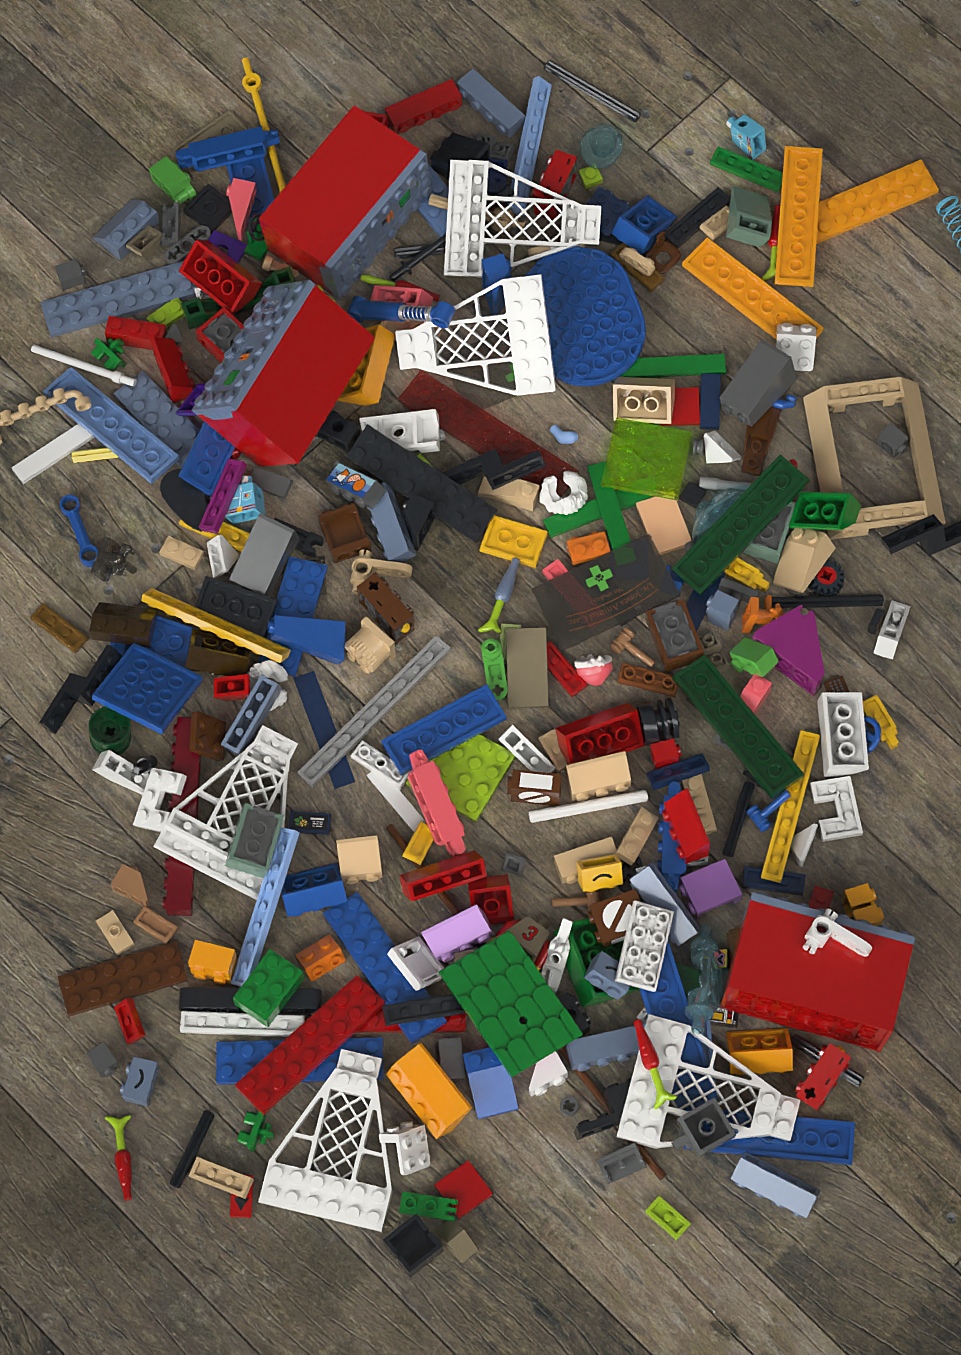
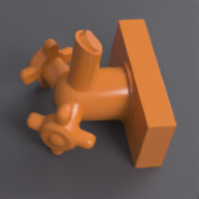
M767 595L764 598V609L759 608V598H750L742 614V633L750 634L755 624H762L764 626L785 614L779 603L775 604V608H772V595Z

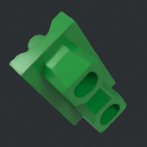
M99 338L95 339L94 343L96 346L91 354L99 361L107 354L109 358L103 365L108 370L114 372L119 366L124 368L127 365L117 354V352L123 354L125 351L122 348L124 342L121 339L114 341L110 338L108 340L110 346Z
M259 1111L258 1113H246L244 1124L253 1128L251 1133L241 1130L237 1141L247 1146L248 1151H255L260 1136L259 1143L265 1145L267 1139L274 1138V1134L270 1132L271 1124L266 1123L263 1129L266 1116Z

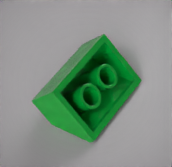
M800 492L789 527L843 530L856 523L861 504L851 493Z

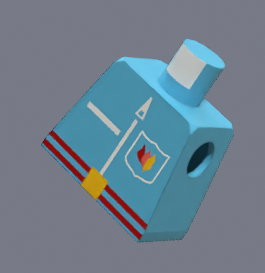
M742 115L738 119L732 116L728 119L726 125L731 129L732 141L751 160H754L766 151L764 127L747 115Z
M242 476L241 483L238 485L225 518L233 524L257 519L259 513L266 515L263 491L252 482L253 478L251 476Z

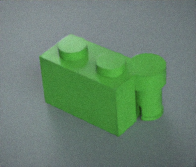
M167 156L149 168L152 180L171 198L172 202H179L180 205L187 199L191 200L197 195L190 184L191 178L188 173L182 172L179 165L174 160L171 161Z
M746 637L729 652L732 657L730 664L739 673L745 670L752 675L756 674L764 677L779 662L772 647Z

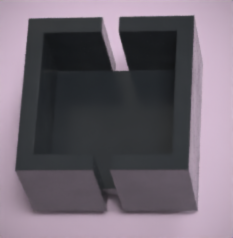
M417 1213L383 1239L384 1246L395 1260L398 1259L399 1265L410 1278L443 1252L442 1244L432 1232H429L428 1227Z

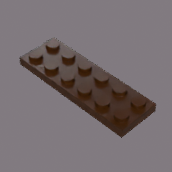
M177 941L57 976L69 1017L117 1003L126 998H134L188 981Z

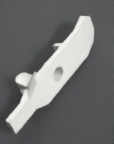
M566 918L562 920L557 937L550 942L548 956L541 972L542 977L555 995L571 948L568 937L573 921ZM557 955L559 957V961H555L553 956Z

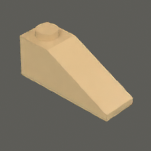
M484 476L478 495L533 512L539 497V485L517 479L493 490L486 476Z

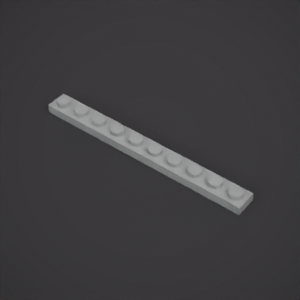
M436 635L297 772V775L313 788L451 651V648Z

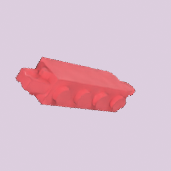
M422 749L409 754L412 770L408 773V780L435 843L439 846L445 845L452 857L461 855L466 849L462 839L465 836L464 826L457 817L456 807L448 795V788L443 784L440 777L439 767L435 765L434 760L429 762Z

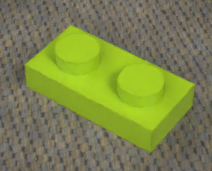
M179 298L169 301L146 317L147 321L165 324L166 328L184 317L181 306L182 301Z
M660 1196L645 1210V1214L676 1241L691 1225L688 1220Z

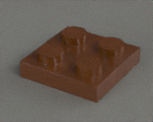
M199 711L192 712L189 751L218 762L224 760V747L221 743L225 738L226 722Z

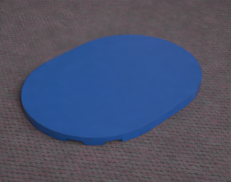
M581 246L545 256L537 261L536 265L525 276L542 274L555 378L575 386H596L608 383L628 371L636 362L643 349L646 325L630 279L621 264L603 251L594 248H581Z

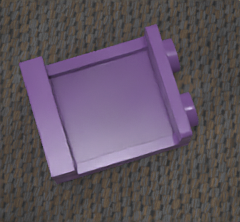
M726 859L680 877L679 891L682 897L686 896L689 902L687 903V908L691 915H695L696 919L700 918L701 914L731 901L735 904L742 900V892Z

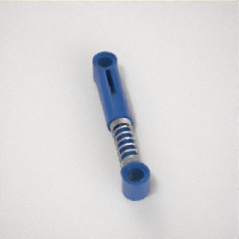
M354 296L347 313L359 323L364 322V319L396 322L415 320L432 322L435 326L445 329L449 327L456 309L451 304L442 301L438 302L437 306L421 307L409 306L400 302L369 301L363 297Z

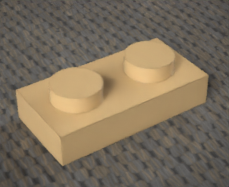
M170 536L167 537L159 552L161 556L193 570H196L204 555L202 550Z
M553 729L540 736L538 742L551 763L556 767L557 773H560L566 769L567 763L559 748L556 730Z

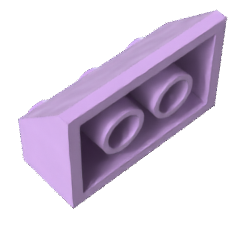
M477 905L421 932L433 955L439 962L450 961L454 958V953L471 950L472 946L478 943H486L495 935L486 914Z

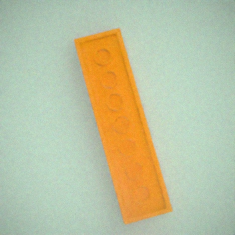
M785 146L775 284L813 287L823 153L821 148Z
M922 159L820 201L816 244L937 194L939 189Z
M708 237L682 262V266L776 340L777 324L791 323L797 326L809 324L812 327H816V339L824 331V327Z

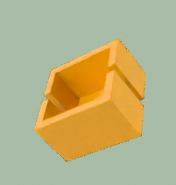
M868 883L844 891L841 903L847 916L850 918L854 917L856 921L866 920L870 922V925L877 927L882 925L884 915L880 907L877 908L874 902L877 900L876 893L873 888L870 889Z
M195 940L188 964L195 978L200 980L208 978L214 980L213 982L225 985L226 983H231L238 959L234 949Z

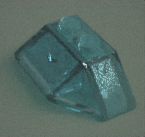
M728 488L725 491L717 492L708 502L703 501L696 509L692 541L696 543L745 490Z

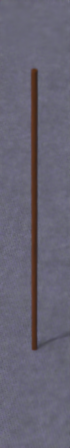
M390 824L386 827V830L404 852L408 844L393 824ZM411 861L417 869L425 867L423 863L419 865ZM445 891L436 893L453 916L461 913ZM478 943V944H476V945H477L478 948H480L481 946L485 945L486 943H483V944ZM566 1046L559 1049V1052L570 1065ZM574 1070L605 1111L610 1114L603 1098V1093L585 1071ZM636 1144L644 1161L658 1179L662 1180L666 1176L664 1171L643 1145Z

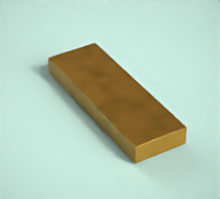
M623 242L610 254V257L617 260L624 270L652 293L664 282L665 278L656 270L650 276H647L626 264L619 254L625 247H630Z
M44 603L30 617L33 622L75 654L88 641L86 635Z

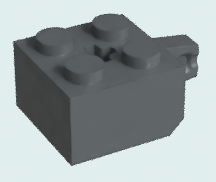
M713 1098L677 1119L676 1122L681 1129L678 1132L680 1138L674 1140L671 1144L675 1151L683 1146H686L687 1149L692 1148L698 1159L733 1139L736 1133L717 1100ZM703 1124L711 1126L709 1133L702 1131Z

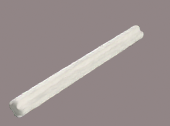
M646 790L534 810L529 812V820L531 823L646 802L648 801V794Z

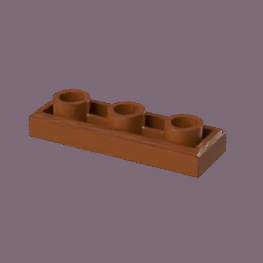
M622 662L617 683L676 697L678 685L674 682L673 675Z

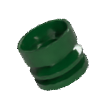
M106 706L97 709L91 715L88 722L89 738L93 749L98 754L107 750L117 755L123 754L131 743L130 719Z

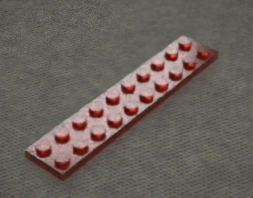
M422 370L419 371L398 398V402L414 412L436 409L439 415L440 429L442 428L443 431L481 455L487 451L497 449L504 465L539 450L545 460L546 467L519 478L539 485V492H541L543 480L553 475L557 478L556 493L559 497H562L570 487L563 480V472L569 470L579 475V470Z

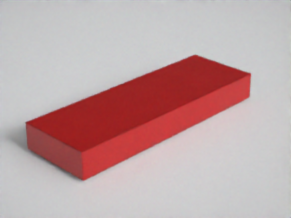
M551 641L547 642V669L573 698L588 687V684L578 675L574 667Z

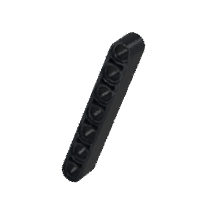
M180 988L179 1011L246 1013L237 1007L233 1001V997L240 988ZM298 988L280 1013H315L321 1008L322 991L313 988Z

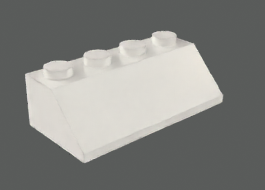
M862 692L822 693L817 701L824 777H844L868 770Z

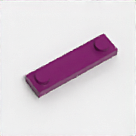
M227 460L199 525V529L202 531L218 534L247 467L244 461Z

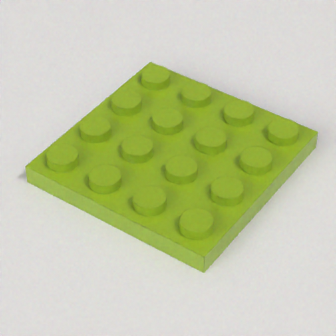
M479 734L430 761L434 760L435 765L439 767L440 777L443 784L448 788V795L456 807V812L476 823L516 756L510 750ZM407 780L406 785L411 787L409 780Z

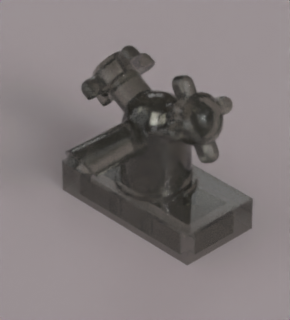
M104 537L91 573L102 581H109L111 573L113 576H126L127 572L125 570L131 574L136 573L137 568L126 560L129 553L135 554L134 549L129 544L122 543L120 546L110 537Z

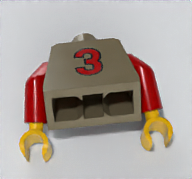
M525 917L522 920L517 919L506 922L496 933L495 938L510 930L538 971L540 968L543 969L550 945L548 940L550 933L546 930L549 926L548 921L544 918L534 921L530 917Z

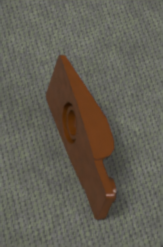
M771 406L752 427L747 424L744 459L741 468L742 473L754 476L760 475L763 460L767 456L776 431L781 409Z

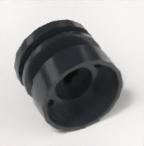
M671 697L665 698V708L661 699L657 700V709L655 710L651 702L636 704L645 745L659 742V733H662L665 740L670 739L669 731L674 739L679 738L680 722L677 709Z

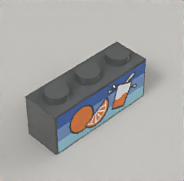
M338 462L325 480L331 486L329 489L338 496L342 494L345 499L350 502L354 500L362 508L367 506L373 509L386 492L377 480Z

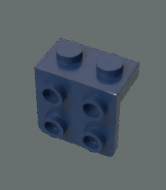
M600 186L586 204L601 206L600 232L605 236H609L612 233L619 217L631 208L630 204L625 200L618 199L611 191L605 190Z

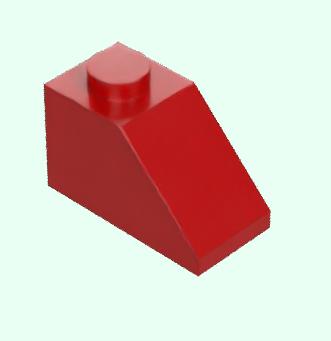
M249 674L214 678V698L226 702L244 700L250 695Z

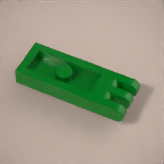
M402 1192L399 1213L411 1216L417 1213L419 1217L455 1222V1217L448 1216V1213H456L457 1209L449 1207V1204L458 1205V1200Z

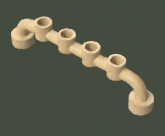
M59 388L53 391L54 397L47 399L45 395L39 396L35 399L36 404L29 406L28 403H21L18 405L19 411L11 413L10 410L2 411L0 413V427L3 425L9 426L20 418H29L35 412L46 411L50 406L67 402V399L73 397L77 398L74 402L77 411L88 410L92 405L89 397H84L80 391L69 390L65 392L63 388ZM0 435V445H1L3 441H2V438H1V435Z

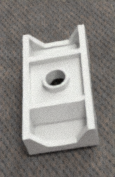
M436 409L360 418L362 432L368 424L408 451L419 450L420 453L440 451L439 415ZM396 430H404L401 436H394Z

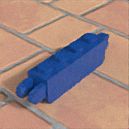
M261 126L188 143L189 147L176 151L175 155L180 168L194 166V170L203 171L263 157L268 153L267 147L280 143L277 130L263 131Z
M675 781L670 782L668 796L664 795V802L659 804V814H662L661 811L664 809V803L681 792L679 783ZM663 819V821H659L658 833L662 834V841H658V853H662V859L657 861V865L663 877L674 892L677 893L680 877L686 875V864L683 858L680 859L677 854L676 847L678 845L676 840L673 841L670 837L669 829L671 827L669 822H665Z

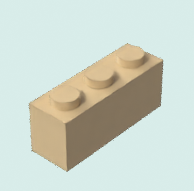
M612 836L554 855V864L561 883L572 884L578 881L576 861L615 854L617 849Z

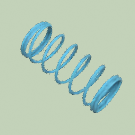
M949 196L937 204L936 210L939 215L944 216L943 223L948 224V231L953 232L952 239L958 241L957 247L961 249L959 246L961 237L960 239L954 238V233L961 231V229L958 230L961 225L955 231L949 230L950 224L961 221V219L954 221L961 214L954 217L950 223L944 220L945 216L954 214L961 209L960 207L956 211L949 213L952 209L961 206L960 204L956 205L959 201L957 196ZM956 199L950 206L940 209L947 201Z

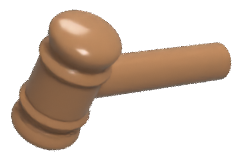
M623 628V631L610 644V649L616 654H621V651L625 648L652 668L656 661L633 645L631 639L634 638V633L628 628Z
M600 889L594 892H587V897L552 899L553 907L587 905L588 913L591 912L589 905L600 902Z

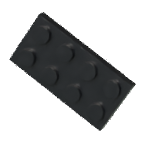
M205 576L195 607L266 638L268 622L274 617L279 601Z

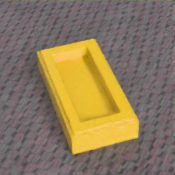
M420 821L403 853V857L419 865L422 864L434 841L427 824Z

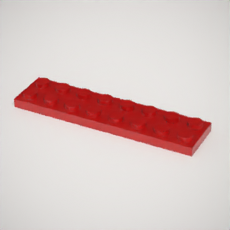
M356 975L235 1084L236 1089L260 1113L265 1115L382 1009V1005H385V1001Z

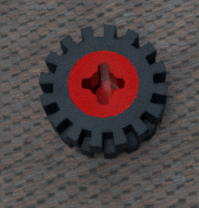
M827 559L810 583L809 588L814 590L813 593L815 595L819 593V596L836 595V592L839 593L841 591L845 576L840 564L836 566L835 561L829 563L830 559Z

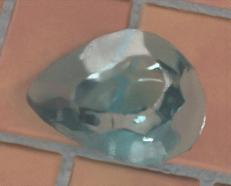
M601 124L591 128L581 140L580 152L583 160L593 168L603 169L610 167L622 152L623 135L610 124Z

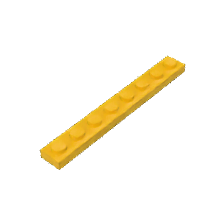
M151 588L142 595L141 601L147 603L148 606L163 610L166 614L176 616L185 623H192L203 631H210L219 638L228 639L237 646L248 648L255 654L268 657L271 661L281 663L289 657L290 649Z
M800 731L793 761L802 770L804 777L786 789L792 796L780 805L761 875L762 879L778 883L782 881L820 739L818 734Z

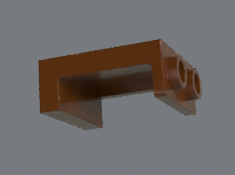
M355 503L344 504L338 509L326 510L318 515L319 523L334 564L359 556L360 550H364V554L366 550L372 551L370 540L366 536Z

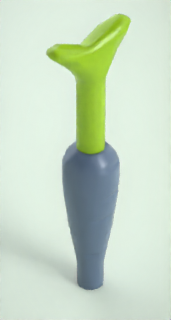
M512 559L495 592L496 604L491 617L478 629L479 632L483 633L494 630L496 633H502L497 621L504 603L508 602L511 598L520 562L519 559Z

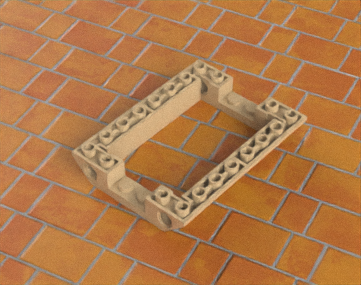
M903 377L830 385L824 386L803 397L820 492L844 493L829 412H844L845 406L848 404L882 400L883 407L902 402L921 501L860 508L856 523L843 530H827L830 540L868 535V531L871 528L903 524L908 526L933 514L943 525L946 524L918 382Z

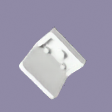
M791 323L777 324L776 348L792 357L794 370L812 371L816 344V327H812L809 324L801 326L792 325Z
M412 1121L400 1123V1127H389L386 1132L379 1134L380 1143H396L401 1175H408L429 1167L430 1155L425 1125L413 1124Z

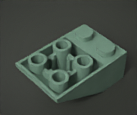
M733 186L726 237L761 248L770 239L772 219L768 197Z

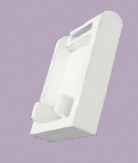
M419 936L391 948L387 954L416 991L443 979L438 972L444 969V967ZM410 948L414 952V954H411L404 958V956L408 953L407 949Z

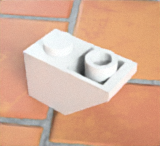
M556 1051L536 1063L529 1086L531 1097L535 1094L540 1096L547 1092V1088L555 1085L556 1087L566 1081L568 1072Z

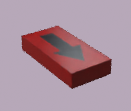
M245 1175L254 1179L253 1175ZM253 1183L246 1199L231 1194L230 1218H252Z

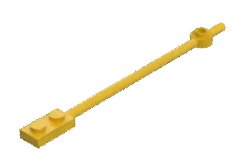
M243 58L242 63L246 74L242 80L243 87L252 94L262 130L270 131L259 95L262 81L259 75L253 73L249 58ZM272 145L267 147L281 192L285 188L286 183L275 146Z

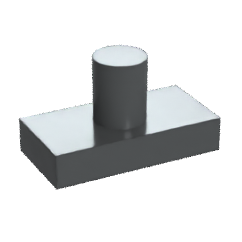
M724 578L721 579L719 584V591L739 600L738 608L741 601L748 603L751 597H759V591Z

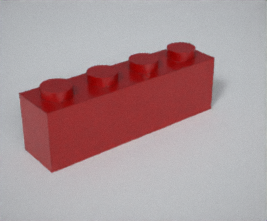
M450 79L384 109L385 114L388 115L392 131L399 134L407 132L412 127L421 126L433 118H439L449 111L457 110L462 106V96L454 81Z
M473 850L399 876L403 894L413 902L487 877L483 857Z

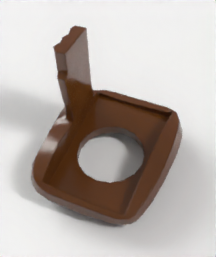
M662 231L657 235L656 245L645 257L652 259L655 270L660 274H664L680 260L681 252L670 242L665 241V232ZM660 252L669 253L671 256L670 262L667 264L658 263L656 260L657 254Z

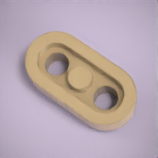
M625 247L619 254L626 264L644 275L650 276L655 270L653 260L638 254L632 247Z

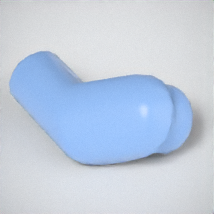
M557 424L553 425L549 430L560 444H572L578 440V434L575 431H562Z

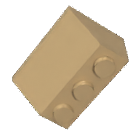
M617 377L613 383L614 421L671 424L675 400V379Z
M623 751L566 765V781L572 801L577 800L581 802L591 796L597 795V797L607 795L608 792L615 790L622 792L631 787L626 752Z

